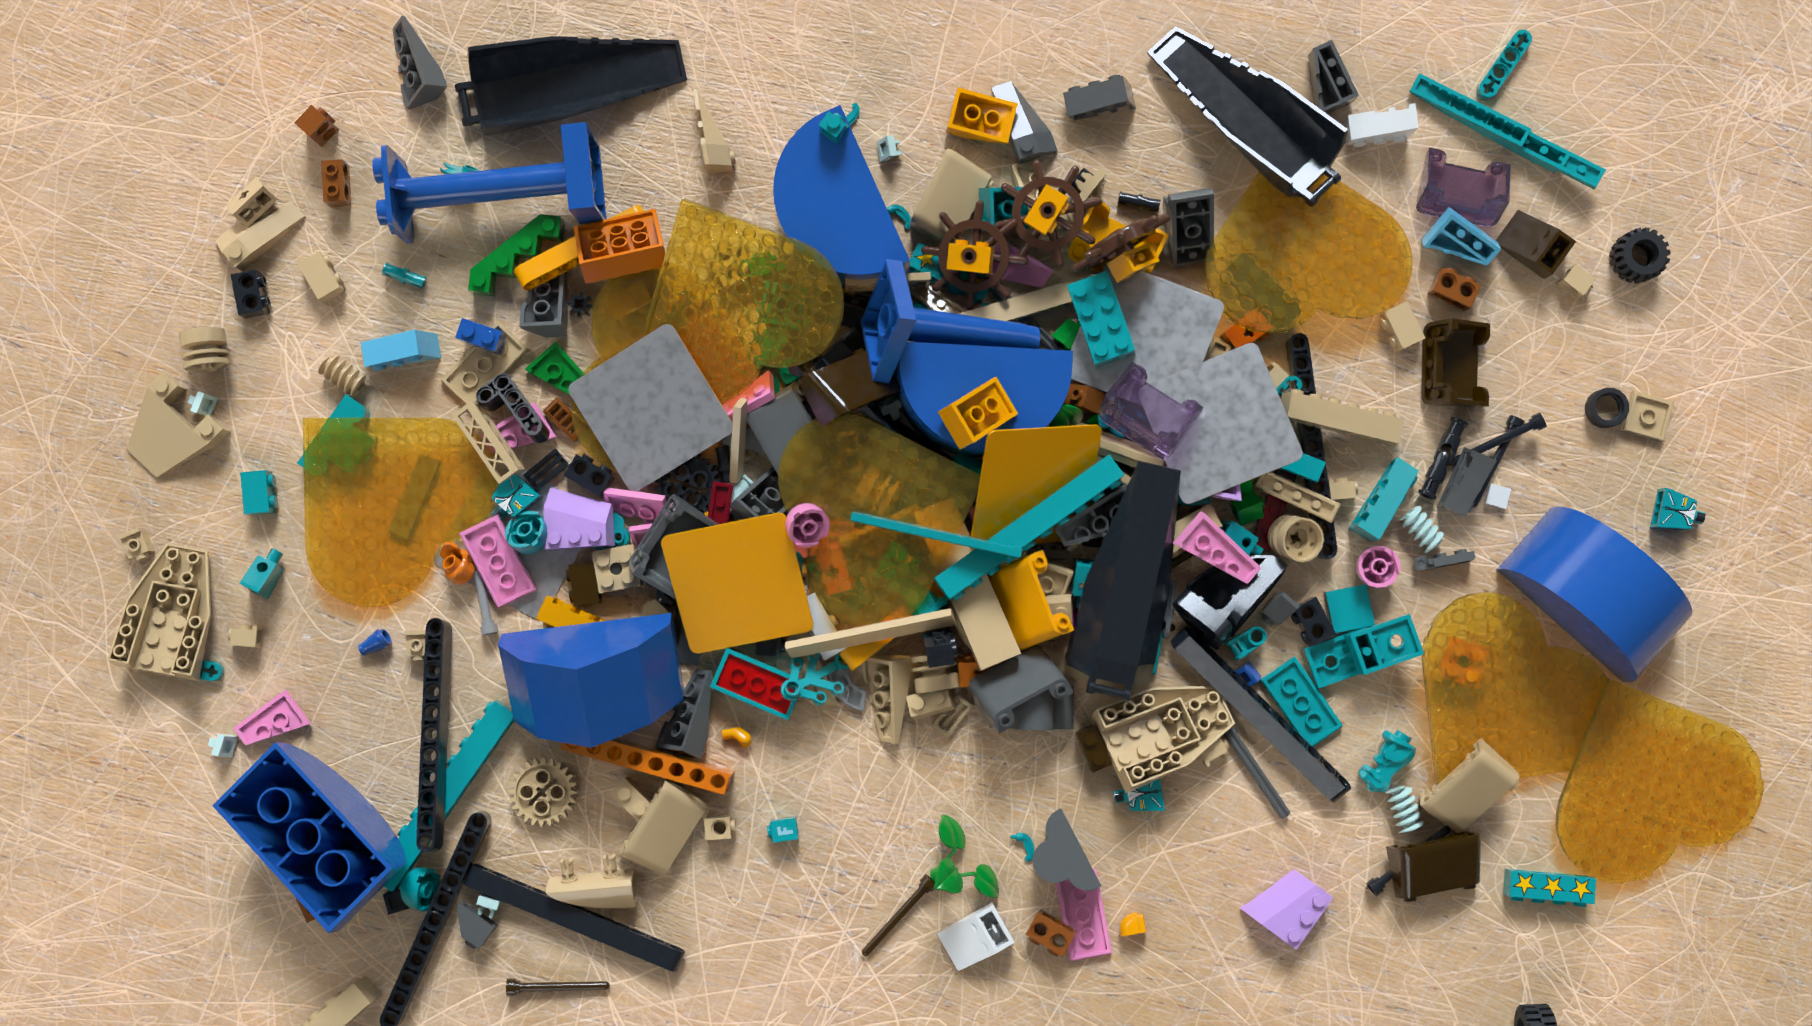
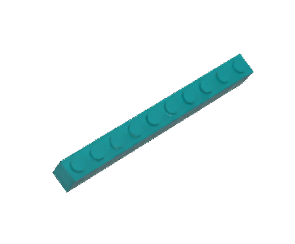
M1109 454L988 541L1023 548L1026 552L1036 544L1034 541L1040 536L1042 539L1046 538L1053 532L1052 528L1057 524L1060 527L1070 520L1069 516L1076 512L1078 515L1088 508L1086 504L1092 499L1096 502L1105 496L1104 491L1109 487L1113 490L1122 484L1121 479L1124 473ZM975 549L936 576L934 581L948 601L953 598L957 601L966 594L964 590L971 586L974 589L983 582L982 577L987 574L990 576L994 575L1001 569L999 565L1005 561L1009 564L1016 557Z
M500 700L490 701L483 710L485 713L483 718L476 720L471 727L473 732L469 738L466 736L459 745L460 751L457 755L453 754L447 762L444 822L514 722L512 709ZM433 794L429 798V802L432 804L434 801ZM418 807L411 813L410 818L412 820L409 824L403 825L397 834L400 836L398 839L406 855V863L384 885L391 892L399 888L401 880L411 871L423 853L416 845ZM432 815L429 817L428 820L429 825H432L433 823ZM431 837L428 839V845L432 840Z

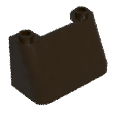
M1455 318L1427 323L1423 329L1425 339L1422 342L1421 396L1423 403L1433 406L1488 407L1489 392L1485 387L1477 386L1478 346L1485 345L1490 338V323Z
M863 348L851 353L852 356L818 370L815 367L810 368L804 372L805 376L798 380L820 427L871 403L877 404L900 391L899 381L893 375L889 383L873 381L867 351H864Z
M1470 831L1466 833L1455 832V835H1449L1450 837L1418 844H1406V846H1401L1400 848L1397 845L1387 846L1386 850L1395 897L1404 899V902L1416 901L1417 897L1461 887L1463 889L1476 888V884L1480 883L1481 840L1479 833Z

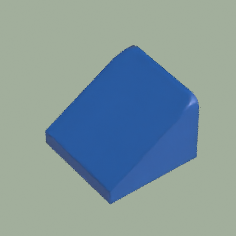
M1250 661L1235 671L1250 686H1253L1261 679V675Z

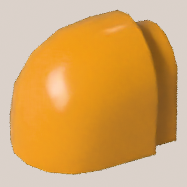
M1138 912L1126 915L1120 923V937L1147 932L1144 915L1138 914Z

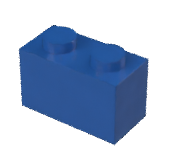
M464 318L461 319L455 336L461 342L499 355L507 337L500 330Z

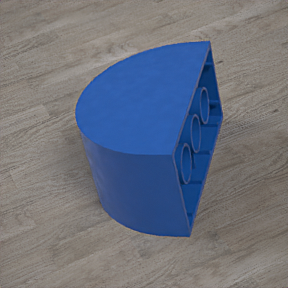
M841 105L815 116L790 138L781 153L774 175L773 195L775 209L783 237L791 253L812 275L840 288H845V278L861 280L878 278L886 259L902 261L905 273H910V259L850 125L837 144L819 132V124L828 111L832 114L838 113L846 120L845 123L849 125Z
M907 342L893 373V376L899 381L901 388L895 395L900 401V409L907 421L928 442L950 453L967 454L971 457L984 456L988 434L974 443L959 449L938 411L992 378L997 377L1018 414L994 430L1046 427L1059 412L1067 396L1072 376L1073 351Z
M1567 507L1550 508L1496 569L1622 682L1635 681L1689 620L1693 612L1688 598L1678 584L1644 551L1604 523L1587 514Z
M275 742L212 805L328 933L340 931L406 863V855L398 837L380 813L332 768L308 752L287 743Z

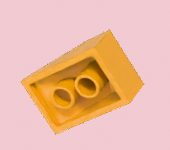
M957 87L945 133L966 139L1008 144L1018 103Z
M994 377L938 411V414L959 449H962L1013 418L1018 412L997 377Z

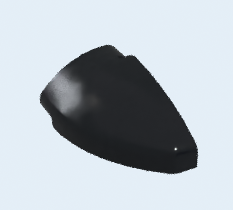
M1273 555L1250 556L1261 569L1248 584L1212 566L1192 579L1172 605L1184 622L1210 647L1218 650L1229 637H1233L1263 602L1287 570L1288 564Z

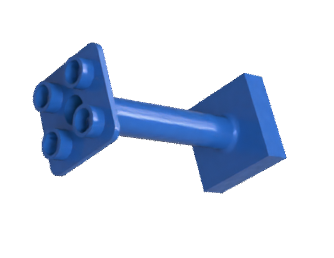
M586 122L561 125L564 162L414 178L409 175L406 162L388 145H382L381 157L373 158L372 161L375 181L377 184L384 183L385 199L377 200L376 202L378 221L381 226L388 225L392 235L396 234L404 242L410 244L414 242L412 215L415 209L567 194L568 208L580 225L605 220L607 216L600 144Z

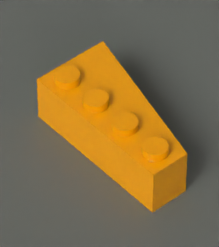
M546 595L536 619L544 622L543 625L548 628L607 621L583 609L574 607V605L548 595Z

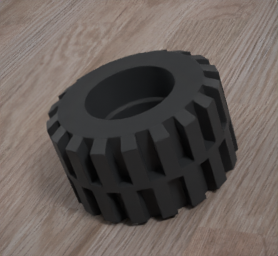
M1647 227L1643 229L1636 228L1619 237L1611 247L1614 251L1610 252L1609 257L1613 258L1610 261V265H1614V273L1618 272L1620 279L1626 278V282L1631 283L1634 281L1635 284L1646 282L1660 275L1667 268L1665 265L1670 261V258H1667V256L1671 254V251L1667 250V246H1669L1668 241H1663L1665 237L1662 234L1658 236V231H1650V228ZM1634 245L1640 246L1645 250L1648 258L1646 266L1639 265L1633 259L1632 248Z
M1546 1003L1519 1005L1514 1017V1026H1557L1555 1015L1551 1007Z

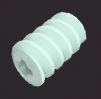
M1417 506L1408 511L1399 521L1405 520L1402 527L1410 526L1408 534L1415 532L1416 535L1413 540L1421 538L1422 541L1419 547L1427 545L1424 552L1428 553L1443 541L1444 533L1442 531L1437 532L1438 526H1431L1433 520H1425L1427 513L1419 514L1422 508Z
M1399 786L1385 791V794H1392L1388 802H1395V805L1390 809L1398 811L1393 818H1400L1401 820L1396 823V826L1403 827L1399 833L1413 831L1424 824L1423 820L1418 819L1421 813L1415 811L1418 808V804L1412 803L1416 799L1415 796L1409 795L1413 792L1411 787Z

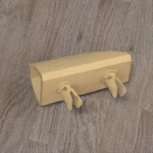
M612 853L611 863L607 854L602 856L604 871L575 874L573 858L569 859L568 867L565 858L559 861L562 876L549 878L546 894L558 901L577 906L593 908L636 907L638 902L635 868L617 870L616 854Z

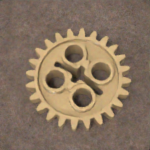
M546 757L542 758L541 763L538 758H534L533 765L530 761L525 762L526 768L518 767L521 774H513L517 780L509 782V784L514 786V789L508 790V793L514 794V797L510 798L509 801H515L516 803L512 810L517 808L520 810L517 817L524 814V822L532 819L531 825H535L539 821L540 827L544 826L545 821H547L549 826L553 825V819L557 823L560 822V815L566 818L568 814L565 810L572 811L574 808L570 803L577 802L572 795L578 793L577 790L572 788L578 783L571 782L570 780L575 775H567L569 767L562 769V761L555 765V758H552L547 763ZM541 771H545L548 774L547 782H542L539 779ZM554 778H557V782L545 792L546 795L539 797L533 805H529V802L541 792L542 788L547 787ZM525 786L532 788L533 794L531 797H527L524 794ZM556 786L563 790L561 798L556 797L553 793ZM540 801L547 804L546 812H541L538 809Z

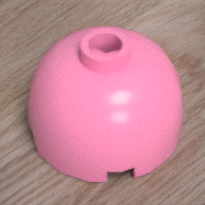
M803 503L790 510L785 521V527L788 536L796 545L808 548L816 546L823 536L824 538L827 536L830 522L820 507L815 504Z
M1372 546L1364 550L1358 557L1356 563L1357 574L1360 580L1368 586L1374 588L1387 587L1394 583L1400 573V560L1397 554L1385 546Z

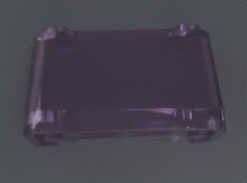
M1429 147L1425 156L1416 201L1417 211L1441 217L1446 209L1450 207L1474 225L1484 227L1496 225L1510 201L1511 164L1493 162L1486 167L1485 171L1445 163L1446 153Z
M1131 362L1105 394L1099 410V417L1104 423L1158 458L1169 460L1202 413L1204 407L1193 399H1186L1182 404L1147 383L1148 375L1146 370L1142 366Z

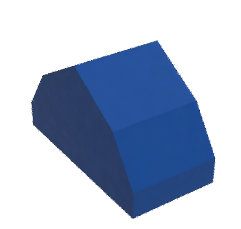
M671 613L501 634L498 648L514 721L537 738L592 748L654 723L683 700L684 684Z

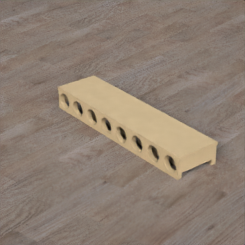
M953 497L914 512V519L917 525L970 537ZM922 537L938 575L975 550V548ZM987 575L982 577L983 582L974 589L970 586L964 590L966 594L957 601L954 598L950 600L980 671L1021 654Z

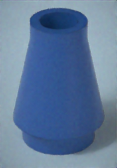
M377 629L358 645V649L365 656L369 653L388 648V645L392 642L391 637L385 629Z

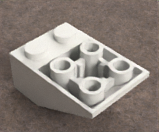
M993 902L988 903L937 933L958 971L990 957L1015 943Z

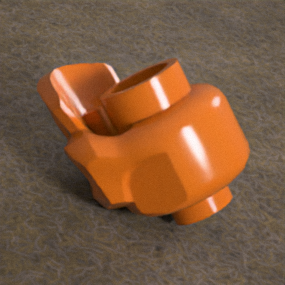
M445 542L441 548L440 556L443 558L442 567L445 569L446 577L458 585L469 582L474 576L473 559L465 549H460L452 542Z

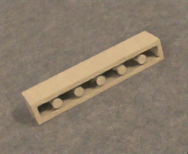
M1291 389V392L1282 393L1281 402L1290 421L1388 445L1400 444L1404 419L1397 418L1395 413L1384 412L1381 414L1375 408H1365L1364 410L1360 409L1358 404L1347 403V405L1341 404V400L1332 398L1324 400L1321 395L1310 394L1308 396L1303 394L1304 391Z

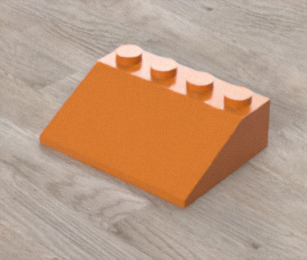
M656 208L573 226L579 264L585 284L668 266Z

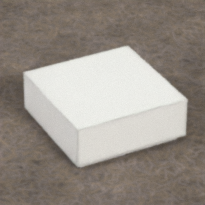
M1490 483L1484 504L1506 509L1511 489Z

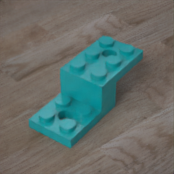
M1410 614L1369 628H1360L1320 642L1315 646L1303 648L1318 689L1356 675H1366L1424 654ZM1394 635H1398L1401 638V644L1398 647H1394L1391 644V638ZM1330 655L1336 660L1332 668L1327 667L1325 664V659Z

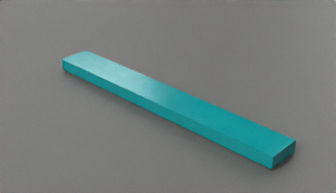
M856 511L851 514L850 520L853 522L1020 558L1023 553V548Z

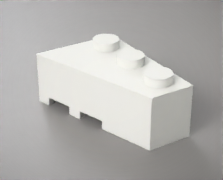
M1416 103L1409 104V107L1403 110L1396 111L1395 107L1388 108L1389 111L1375 113V111L1348 115L1343 121L1344 127L1348 129L1346 145L1353 144V147H1361L1371 142L1374 145H1381L1390 140H1394V143L1407 141L1419 128Z
M813 593L807 596L813 619V628L809 631L811 637L837 632L838 630L835 626L838 622L833 613L828 614L825 609L828 604L823 595L818 596L817 593ZM847 647L821 652L824 660H827Z

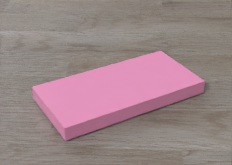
M497 514L460 532L459 535L495 604L500 608L535 591L537 588L518 551L511 547L506 540V528Z
M1095 868V869H1093V870H1094V872H1095V874H1096V876H1097V878H1098L1097 870H1096V868ZM1069 879L1056 883L1063 923L1077 930L1068 947L1070 961L1112 954L1100 887L1086 891L1075 887Z

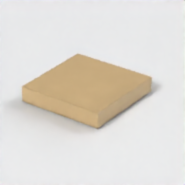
M1631 391L1628 401L1629 413L1623 421L1621 431L1654 441L1664 442L1674 402L1641 392Z

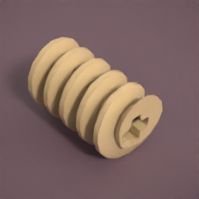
M339 355L327 358L320 365L318 373L320 375L324 374L325 379H330L332 384H337L339 389H344V392L350 394L352 398L357 397L364 388L366 375L363 374L358 377L360 372L358 369L351 372L353 368L351 364L345 368L346 360L344 359L338 363Z

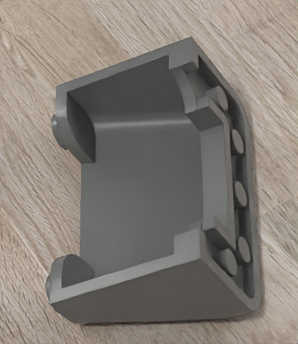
M799 382L790 384L775 393V399L747 413L748 424L778 476L786 483L807 478L841 454L838 444L833 438L820 435L802 404L806 400V396Z
M673 494L629 560L632 574L676 599L661 546L663 537L719 524Z
M1038 645L1028 647L1022 650L1021 654L1002 661L976 675L969 683L970 692L981 716L999 734L1013 725L1015 718L1012 709L1046 690H1049V693L1056 699H1063L1073 693L1067 679L1045 650Z

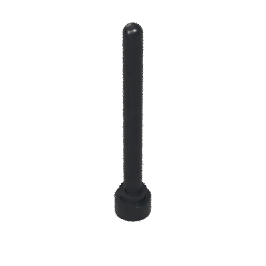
M1540 412L1531 416L1527 423L1471 450L1483 453L1532 429L1533 431H1540L1547 427L1546 422ZM1461 454L1454 457L1450 466H1456Z
M1509 415L1506 421V432L1525 424V421L1514 415ZM1511 440L1498 446L1493 456V459L1497 461L1483 484L1481 491L1475 498L1473 508L1478 506Z
M1447 825L1443 826L1425 842L1443 839L1450 833L1451 828ZM1388 870L1380 878H1371L1366 882L1367 887L1375 896L1380 895L1386 887L1385 884L1392 879L1391 871Z

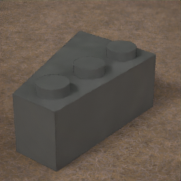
M1333 40L1313 48L1308 55L1314 105L1326 114H1329L1353 103L1359 94Z
M1120 75L1110 76L1108 80L1100 82V80L1089 82L1088 86L1082 88L1074 86L1063 93L1067 115L1072 121L1098 116V113L1109 110L1111 113H1115L1117 108L1129 106L1130 109H1136L1131 84L1124 76Z
M1464 447L1438 505L1463 516L1470 513L1474 506L1475 498L1481 491L1497 460Z

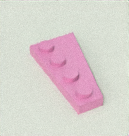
M1201 511L1173 542L1178 547L1247 584L1261 569L1249 555Z

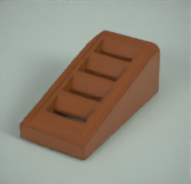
M558 397L542 411L573 442L589 428ZM560 405L561 408L552 415L551 413ZM566 411L568 414L559 422L557 419ZM573 418L574 420L565 428L564 425ZM578 423L580 427L571 434L569 431Z

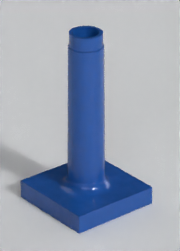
M890 259L885 260L860 322L872 380L883 383L890 382L907 341L1038 349L1040 344V330L1036 326L913 307L903 262Z

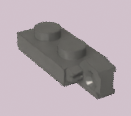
M1467 549L1454 551V555L1447 556L1446 553L1433 555L1434 559H1429L1423 555L1413 559L1415 571L1418 572L1468 563L1476 557L1474 551L1467 552Z

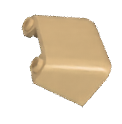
M948 148L911 218L910 229L941 243L948 228L940 220L939 214L941 212L947 213L955 225L969 220L975 209L976 202L979 201V188H991L994 183L991 180L992 175Z
M1482 738L1473 744L1476 749L1471 754L1468 753L1466 759L1438 785L1434 784L1432 786V791L1425 788L1419 794L1420 805L1428 813L1457 833L1469 831L1473 825L1472 823L1508 790H1514L1520 783L1518 781L1519 773Z
M666 778L661 780L660 787L655 792L654 798L634 830L628 835L629 840L625 839L619 848V855L662 876L672 872L676 864L674 860L700 818L704 820L710 810L707 808L708 801L675 781Z

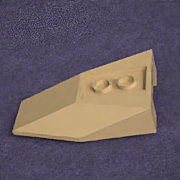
M165 544L126 599L107 660L119 667L199 681L211 619L208 551Z
M1213 686L1150 688L1130 696L1129 702L1116 701L1096 709L1091 715V719L1097 727L1125 793L1188 766L1235 724L1222 695Z

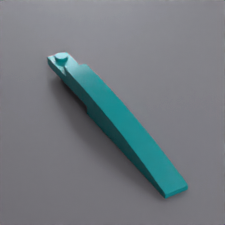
M1420 73L1409 90L1411 94L1444 114L1553 173L1558 171L1595 189L1606 169L1532 133L1531 128Z

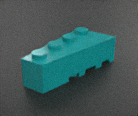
M1399 457L1393 458L1348 529L1368 542L1380 540L1388 524L1395 516L1399 505L1405 500L1408 489L1416 483L1418 479L1416 475L1419 470Z

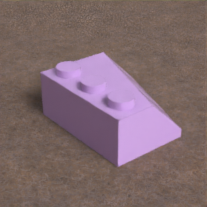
M550 488L544 505V521L547 525L548 533L545 543L547 550L615 546L613 504Z
M1293 869L1276 881L1270 888L1258 894L1252 901L1240 907V909L1297 950L1333 897Z

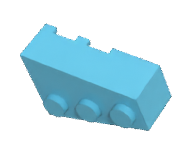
M1450 207L1446 209L1421 239L1424 247L1434 248L1447 254H1454L1483 265H1488L1501 250L1496 240Z
M414 329L361 342L364 367L373 368V371L386 370V367L390 366L400 367L408 363L441 358L437 333Z

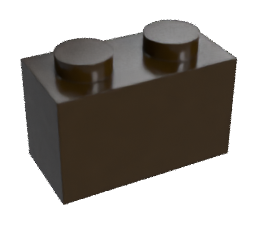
M593 561L568 565L569 570H566V578L568 582H571L572 590L569 591V599L571 603H574V607L602 603Z
M1092 724L1074 732L1091 772L1094 773L1112 765L1096 725Z

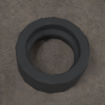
M1603 388L1595 391L1587 398L1585 403V414L1588 420L1600 428H1610L1621 424L1629 413L1627 397L1615 388ZM1602 396H1610L1617 402L1618 414L1611 420H1604L1597 414L1596 402Z

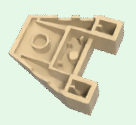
M161 372L147 387L127 446V450L156 478L176 469L188 460L198 457L203 452L217 447L231 432L217 417L208 414L196 427H193L171 406L186 388L175 377L165 372Z

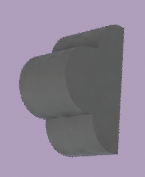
M1212 188L1178 192L1164 196L1162 202L1163 215H1170V221L1165 223L1166 233L1169 234L1168 247L1173 268L1214 262V192Z
M772 467L735 498L730 506L732 509L730 514L738 521L773 513H783L786 515L809 488L800 480L791 483L784 482L778 476L774 467Z
M1071 686L1073 693L1063 699L1054 698L1049 693V690H1046L1013 708L1012 712L1015 719L1009 729H1074V686Z
M1062 809L1056 810L1051 814L1046 823L1048 839L1036 848L1033 855V866L1040 878L1051 883H1058L1069 879L1075 887L1081 890L1090 891L1101 887Z

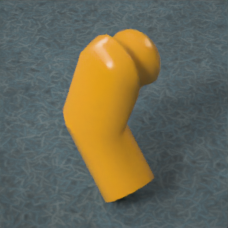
M741 727L721 730L723 740L735 738L744 748L749 747L752 743L751 735Z

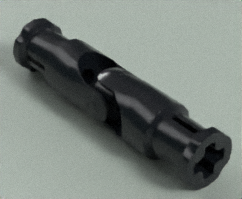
M1450 418L1451 424L1448 431L1443 434L1434 455V460L1436 461L1428 468L1423 487L1418 490V494L1425 498L1436 500L1435 494L1439 485L1443 484L1446 477V466L1452 463L1462 441L1461 435L1465 427L1469 425L1468 422L1460 418ZM1443 447H1449L1453 450V453L1450 456L1446 452L1439 451Z

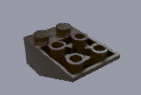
M1520 210L1516 211L1496 239L1502 250L1543 279L1553 275L1577 242L1560 229Z

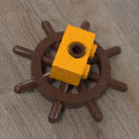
M1035 160L1032 163L1035 180L1026 184L1020 191L1007 183L1001 185V190L1015 198L1012 207V218L996 222L995 226L1001 229L1010 220L1016 219L1018 221V225L1015 227L1016 232L1025 242L1017 256L1027 257L1032 247L1040 250H1052L1055 265L1061 268L1064 262L1060 248L1069 244L1076 236L1090 245L1095 243V238L1083 231L1081 227L1084 220V209L1100 206L1102 200L1097 197L1082 201L1077 190L1071 185L1079 173L1077 166H1073L1066 178L1062 180L1055 177H1044L1041 162ZM1038 189L1039 197L1036 201L1028 197L1030 193ZM1065 194L1069 195V197L1073 201V204L1067 203L1068 197L1065 196ZM1023 204L1031 208L1027 215L1021 216ZM1076 212L1074 224L1059 216ZM1023 224L1033 228L1031 234L1026 231ZM1057 225L1069 231L1059 239L1056 231ZM1040 234L1044 236L1048 234L1050 241L1039 240L1038 237Z
M981 200L976 202L974 219L965 220L956 225L947 213L941 212L939 218L948 228V231L942 238L939 248L928 246L921 248V252L924 255L938 256L939 265L944 275L933 284L932 290L938 292L950 282L955 287L967 291L965 303L967 310H972L974 307L975 292L987 290L993 286L1003 299H1009L1010 293L1001 283L1009 265H1027L1029 262L1027 257L1011 255L1010 246L1005 237L1018 225V221L1012 219L1001 229L990 222L984 221V203ZM973 228L972 244L962 234V231ZM981 230H985L992 235L985 242H980ZM996 243L1000 247L1001 254L994 253V247L992 246ZM993 262H999L998 269L993 273ZM962 271H969L968 282L962 280L957 275ZM977 272L983 273L987 280L976 283Z
M1164 214L1160 217L1153 215L1148 219L1136 221L1112 232L1108 237L1090 248L1085 253L1084 259L1073 264L1072 271L1078 272L1084 268L1090 270L1095 266L1112 260L1107 265L1117 283L1146 271L1159 262V259L1150 242L1137 248L1134 247L1154 235L1156 228L1169 222L1170 215Z

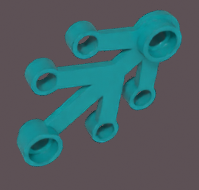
M841 652L837 654L834 662L816 672L817 661L821 653H816L817 657L807 655L808 665L805 678L799 681V671L802 669L804 662L799 657L793 658L790 662V678L782 684L780 689L782 696L790 701L802 697L813 700L817 706L824 705L827 695L822 691L813 692L804 689L809 685L829 690L834 696H840L844 691V685L841 682H830L822 680V678L838 669L846 670L849 668L847 664L844 665L839 662L843 660L839 655ZM798 662L800 666L796 667L793 663ZM834 687H839L840 691H836ZM787 689H793L794 693L788 692ZM817 696H821L823 701H819Z

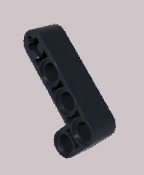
M505 373L499 374L477 390L476 399L487 411H495L506 404L533 441L543 443L549 438V429L509 375Z

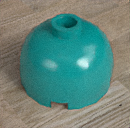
M525 511L519 513L518 518L509 521L505 529V538L509 545L519 553H536L545 546L548 535L547 525L537 512Z
M427 867L415 868L409 871L399 884L400 895L408 907L418 911H428L433 896L440 884V876L434 872L436 871L435 869Z

